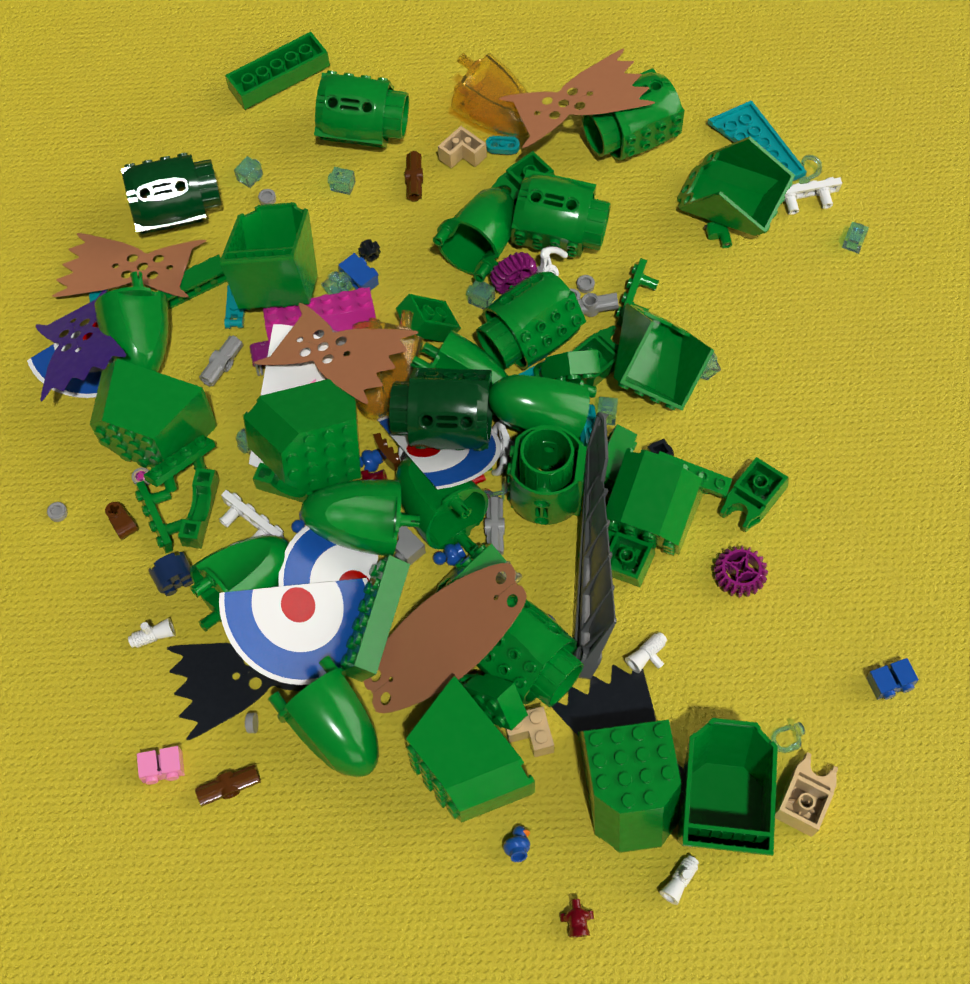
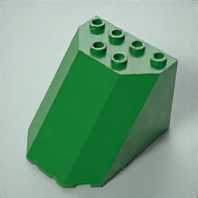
M749 136L709 152L704 157L703 162L692 169L677 197V200L680 202L678 206L682 211L753 236L765 234L770 228L772 219L777 215L780 204L785 200V194L792 186L795 175Z
M626 303L614 378L619 382L618 385L628 390L631 388L640 396L644 397V395L650 397V400L656 403L662 401L666 403V407L672 410L678 408L683 411L714 350L687 330L639 306Z

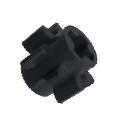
M364 240L360 244V248H358L359 255L363 259L366 258L367 261H374L379 257V253H381L380 246L377 241Z

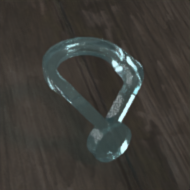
M814 155L803 157L801 161L803 167L806 160L815 161L818 167L814 174L800 178V184L809 183L811 179L821 174L822 162L818 157Z
M508 476L503 478L501 491L492 492L484 490L488 499L501 495V499L504 502L505 494L508 492Z
M801 722L795 723L794 726L785 725L774 731L771 741L777 744L779 752L788 753L801 747V736L805 734V728ZM787 730L796 732V743L787 748L778 745L776 741L777 734Z

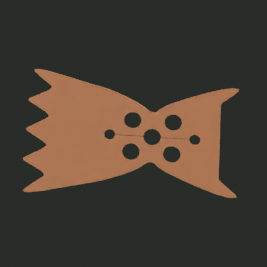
M620 49L582 71L566 83L559 92H531L499 98V100L514 102L530 135L522 148L530 146L551 132L568 115L604 114L654 104L655 102L639 99L649 87L632 86L642 74L624 73L634 61H617L624 49ZM570 88L578 90L575 95H568L567 91ZM589 91L593 92V95L587 96L586 94ZM546 97L553 99L552 103L548 105L543 104L542 100ZM561 100L569 101L566 107L558 105V102ZM578 102L585 103V107L580 110L575 109L574 106ZM540 111L541 113L540 115H534V112ZM557 111L560 113V116L557 119H551L549 117L550 113Z
M77 233L78 237L85 243L69 248V251L78 255L79 258L62 264L73 271V273L56 279V281L64 284L67 288L57 292L52 297L101 291L131 283V276L129 278L121 277L124 271H137V276L140 271L143 273L142 277L145 285L175 296L189 297L180 289V284L192 249L207 240L180 243L157 249L150 253H144L142 250L123 242ZM136 254L138 256V259L134 262L127 261L129 255ZM156 255L164 257L161 262L156 263L153 261ZM140 263L148 264L145 270L137 269ZM113 264H119L117 268L112 267ZM168 265L173 266L170 270L166 269ZM155 271L158 273V276L154 279L147 278L149 272Z
M299 303L302 315L270 357L253 363L257 365H288L314 361L318 370L327 379H330L336 386L357 400L368 404L364 389L383 386L376 373L395 369L389 355L407 352V348L400 339L415 335L418 331L362 328L335 333L332 332L329 324L314 310L305 304ZM323 330L324 335L321 338L315 339L313 337L316 331ZM303 337L301 342H297V339ZM339 337L347 338L346 343L343 345H336L335 342ZM322 342L329 344L326 350H318V345ZM310 348L311 352L305 357L300 356L302 349ZM350 351V355L344 356V352ZM328 354L333 355V360L330 363L322 362L324 356Z

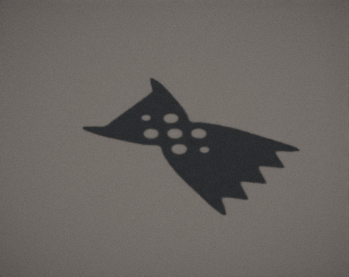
M231 643L190 644L167 647L171 652L183 656L182 660L169 672L187 677V681L174 695L192 700V703L179 715V718L198 722L186 740L196 738L241 713L261 698L271 686L292 691H301L308 686L279 682L259 673L251 666L244 664V660ZM234 673L240 674L238 680L232 678ZM257 677L261 679L262 684L260 688H250L249 682L252 678Z
M612 665L610 684L592 676L588 695L571 687L568 691L567 705L557 702L551 706L577 736L578 731L656 721L644 670L642 669L640 673L632 671V674H629L616 665ZM678 764V769H679V774H680V779H681V778H682V773H683V768Z

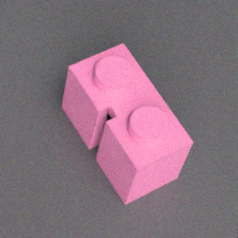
M179 746L159 749L160 755L156 754V750L137 753L138 775L143 783L152 785L158 783V780L166 779L173 781L179 779V776H185L183 753Z

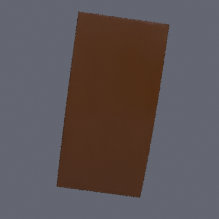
M381 433L373 434L376 448L381 454L383 461L396 472L398 464H400L398 453H394L393 447L388 448L387 441L382 439Z

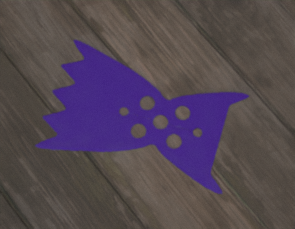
M103 290V291L100 293V295L97 297V299H98L101 295L105 294L107 290ZM97 299L49 325H36V329L44 337L54 343H59L47 368L41 392V402L52 388L63 392L71 378L85 380L92 367L104 370L112 356L126 357L124 350L111 336L104 335L99 328L93 327L96 321L94 305ZM76 318L75 322L70 323L72 319ZM90 319L87 325L80 326L83 320ZM69 330L66 336L59 337L61 332ZM81 332L77 338L71 339L73 333ZM87 333H93L89 339H82ZM72 344L71 348L67 351H61L65 345ZM81 347L80 351L75 352L77 348Z

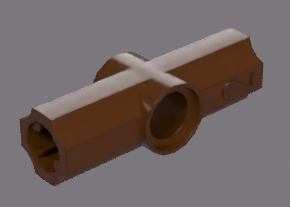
M411 151L406 157L405 181L407 184V199L416 202L422 199V157L417 151Z
M252 765L237 772L223 773L215 781L195 788V793L200 805L204 806L219 799L233 798L241 790L261 783L255 765Z

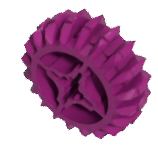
M516 252L514 255L510 254L509 257L499 261L498 265L494 266V270L491 271L490 278L493 287L500 294L505 293L509 290L510 285L514 286L535 274L538 270L535 260L528 253L520 252L518 254Z
M741 545L739 550H737L733 546L731 551L727 548L724 554L721 553L719 559L716 560V567H714V573H716L715 580H719V587L724 586V592L730 590L731 596L734 593H738L740 598L744 593L746 597H749L750 592L755 595L758 591L757 589L761 590L763 584L766 583L767 578L765 576L768 575V570H766L767 563L763 562V556L757 557L758 551L752 553L751 547L744 550L743 545ZM742 566H744V567H743V570H742L743 573H741L740 576L738 577V574H739L738 571L741 570V567H742ZM726 571L728 572V574H730V575L734 578V580H732V579L727 575Z

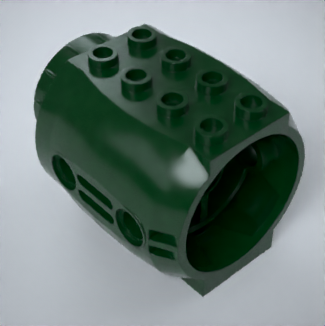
M186 152L177 154V157L174 158L165 156L159 158L160 160L158 161L145 160L142 161V164L135 165V163L124 165L125 168H121L131 214L138 235L207 221L205 210L222 206L211 159L193 162L192 154L188 155Z
M414 368L409 382L395 381L392 384L389 404L391 433L395 435H408L409 445L415 446L417 449H425L427 447L439 450L473 449L475 451H483L488 449L491 439L493 412L488 402L489 389L492 386V370Z

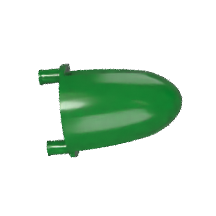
M489 188L480 191L453 218L447 219L437 228L438 233L433 238L434 244L438 246L441 254L454 267L474 275L476 281L483 282L485 277L494 270V266L498 265L495 259L500 256L510 239L515 211L513 198L507 191L500 188Z
M137 271L130 274L132 287L109 291L95 301L94 306L98 328L104 335L111 336L126 353V357L112 356L110 358L112 362L114 359H120L158 372L165 356L168 341L169 318L167 297L160 291L154 292L151 291V288L144 287L143 273L139 271L137 276Z
M453 330L450 331L440 349L428 342L425 343L421 353L434 358L433 363H428L415 355L410 364V367L492 370V385L496 381L508 376L503 368L484 350Z
M514 374L496 381L491 386L488 402L492 411L503 423L518 431L524 432L527 429L540 425H553L570 431L579 439L587 420L590 397H595L597 387L584 384L582 379H574L567 382L545 377Z
M410 457L402 460L397 467L395 480L400 481L401 504L406 514L420 515V521L411 520V522L419 523V528H416V530L428 545L434 549H444L446 544L455 545L459 543L468 553L470 548L477 545L470 539L469 535L471 530L481 523L488 508L487 494L472 480L457 486L437 489Z
M369 479L334 484L311 494L302 503L300 509L303 522L318 536L351 550L380 556L394 555L397 535L401 526L419 528V523L411 522V520L420 521V515H407L401 512V485L399 480Z
M273 535L247 538L211 553L190 567V575L194 585L190 586V589L196 597L201 596L212 611V613L199 621V625L204 631H208L218 622H222L219 608V593L279 587V571L284 563L285 550L289 542L284 538Z
M326 656L319 662V665L325 670L326 674L301 690L288 703L285 702L279 691L272 694L268 701L278 712L279 721L281 723L287 722L299 738L327 766L347 776H367L374 771L379 758L377 734L360 700L345 679V670L338 668L330 656Z

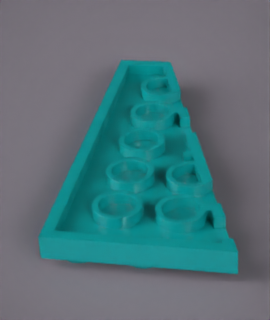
M752 100L708 119V125L733 142L749 136L753 138L795 175L793 181L806 176L807 171Z

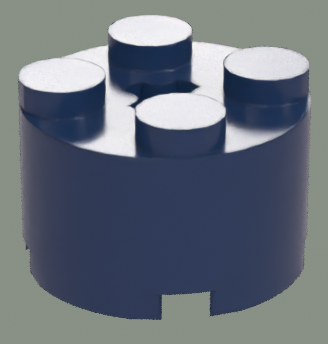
M179 552L180 555L177 556L174 553L163 556L154 562L155 567L153 569H148L158 591L165 593L166 596L175 594L177 592L176 589L181 586L188 587L193 584L190 575L191 565L183 552Z

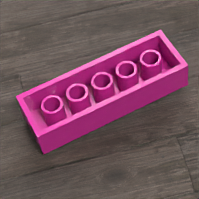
M370 287L342 291L330 295L325 294L320 297L311 298L310 304H306L335 331L377 325ZM299 305L263 308L269 345L273 324L294 326L302 315Z

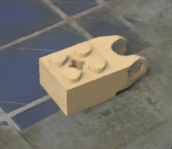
M807 752L801 763L797 765L789 777L775 810V818L812 837L819 831L837 785L836 774L838 767L833 766L826 776H818L813 773L810 766L812 754Z

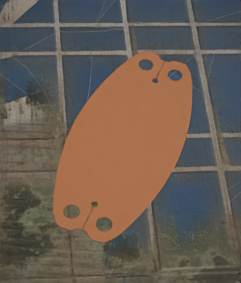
M495 564L454 581L424 601L395 629L386 641L378 670L381 672V678L377 682L372 681L371 677L364 680L367 690H371L373 693L372 703L376 712L390 713L398 711L443 691L454 676L458 680L461 679L494 648L518 617L527 597L524 588L517 585L515 581L516 573L511 564ZM503 571L507 576L506 581L503 584H498L496 582V575ZM511 594H515L518 597V602L514 607L507 605V598ZM495 595H499L497 600H494ZM385 692H388L391 696V700L387 705L381 703V696Z

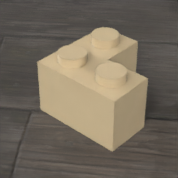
M460 126L438 146L439 160L452 168L463 158L476 167L487 157L486 143Z
M544 706L527 710L528 715L512 731L505 729L509 743L529 738L534 757L554 753V742Z

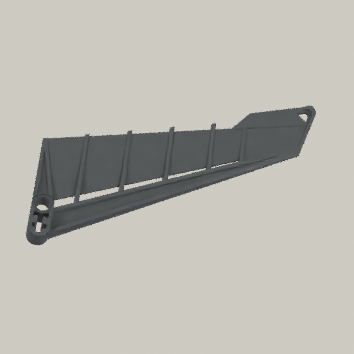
M598 412L595 417L586 451L574 632L577 648L573 653L584 664V668L578 677L582 679H591L601 663L602 651L617 622L613 593L615 587L612 581L611 570L612 552H610L608 536L610 520H607L605 502L608 489L604 488L609 459L606 423L608 414Z

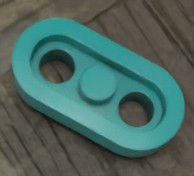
M490 136L486 140V149L493 154H516L520 149V142L516 137Z

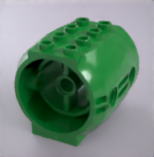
M651 68L640 73L642 75L632 85L634 87H649L639 99L655 102L652 105L582 116V125L586 139L598 156L602 157L610 154L616 160H623L650 150L682 133L685 110L681 105L674 86L666 76L656 73Z
M328 70L327 73H322L317 91L314 136L320 140L386 149L389 138L403 139L405 136L409 114V94L403 91H395L394 86L387 78L378 77V80H375L367 75H361V77H355L351 73L339 75L335 71Z
M526 169L511 226L512 242L519 246L526 245L537 250H542L549 246L558 247L566 251L569 257H581L584 247L601 250L611 203L595 199L597 184Z
M537 272L514 285L483 310L482 316L486 323L476 329V335L483 350L503 370L513 364L525 370L567 343L579 332L580 327L586 323V319L575 293L557 275L552 272Z
M540 425L522 432L516 438L515 446L511 445L510 449L511 460L508 463L507 475L508 501H511V508H514L524 519L541 525L557 524L567 520L572 515L580 516L587 446H583L573 433L558 426Z
M511 594L507 598V605L509 607H514L518 602V597L515 594ZM527 599L518 617L504 636L476 665L485 674L487 673L513 682L523 704H529L538 698L548 707L555 705L570 690L584 668V664L573 655L577 648V641L548 614Z

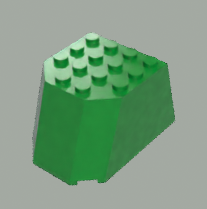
M291 202L258 205L254 207L255 211L246 215L243 213L239 214L220 260L238 309L287 307L289 305H299V303L310 304L318 274L308 209H300L296 203Z
M114 359L112 363L108 362L106 368L102 369L90 426L99 440L98 442L119 455L123 460L127 462L134 461L144 468H147V466L153 468L167 457L178 452L182 447L194 441L195 438L201 435L207 437L216 428V420L202 387L120 359Z
M330 379L261 395L257 398V403L254 407L243 415L248 448L284 483L306 493L361 478L356 398L336 386Z
M627 448L606 507L607 520H610L608 530L620 532L654 545V549L656 547L662 548L663 552L668 555H679L703 496L704 474L700 472L694 474L687 470L688 465L643 449L640 453L633 452L634 449Z
M454 676L407 736L408 746L406 749L409 752L411 768L416 775H422L424 785L430 792L434 791L442 808L446 806L450 815L462 823L535 793V780L532 775L527 777L521 767L524 764L522 758Z
M712 718L705 726L689 737L681 778L677 841L682 846L767 856L774 855L778 746L768 738L757 722Z
M669 720L578 731L594 834L611 845L619 853L662 847L679 823L681 779Z

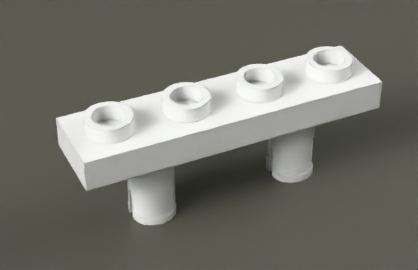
M830 177L823 181L813 180L806 184H793L787 190L784 200L789 215L799 212L796 199L820 196L823 209L832 207L833 202L830 193L839 191L842 185L841 177Z
M225 490L221 494L224 503L230 507L219 519L226 528L240 516L258 529L252 537L273 535L284 538V532L280 527L271 525L268 518L263 514L258 515L250 504L247 503L245 505L236 493L233 492L231 494Z

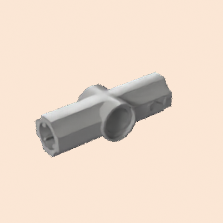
M588 293L583 298L577 299L583 314L588 317H594L600 311L619 308L617 293L599 296L594 293Z
M229 336L222 347L211 354L209 364L201 373L199 379L209 387L214 386L223 372H228L231 369L233 359L243 347V343L237 337Z
M491 497L488 499L487 518H485L487 544L492 543L499 553L504 555L503 535H505V519L503 518V499Z

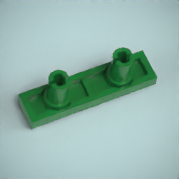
M641 258L639 263L633 266L631 274H634L633 279L629 278L626 288L629 290L628 293L624 292L621 302L624 304L623 307L619 306L616 314L618 321L616 325L622 326L626 303L639 306L633 302L638 286L640 287L641 285L654 291L657 288L659 280L643 273L647 263L645 259ZM639 306V307H641V308H643V309L649 311L648 308H644V307H642V306Z
M203 435L195 438L194 441L182 447L178 452L167 457L163 462L145 473V481L156 487L163 483L166 491L174 492L177 490L174 475L192 463L195 471L196 468L206 469L203 455L216 447L214 441Z
M659 451V455L688 465L687 470L690 472L704 474L703 494L712 493L722 498L727 496L732 482L731 478Z
M144 481L136 483L137 491H135L137 501H142L143 514L150 519L149 526L152 533L156 532L158 536L156 541L159 548L163 547L165 554L172 552L173 547L170 535L179 532L182 519L165 524L162 522L156 509L157 504L171 500L170 492L162 490L151 494Z

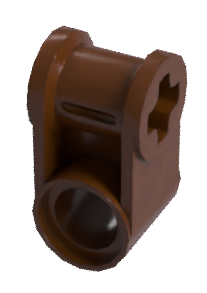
M111 502L106 506L105 513L121 540L138 531L137 526L120 503Z

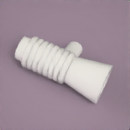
M167 618L155 626H149L147 622H143L140 626L142 630L132 633L128 640L132 648H139L158 639L174 637L176 633L170 618Z
M661 632L653 634L640 646L639 650L625 658L627 665L636 673L641 672L649 659L658 669L662 667L664 663L656 654L665 646L667 638Z
M690 855L684 858L673 874L672 879L659 892L660 895L668 902L678 905L684 888L687 887L698 870L697 865L699 861Z

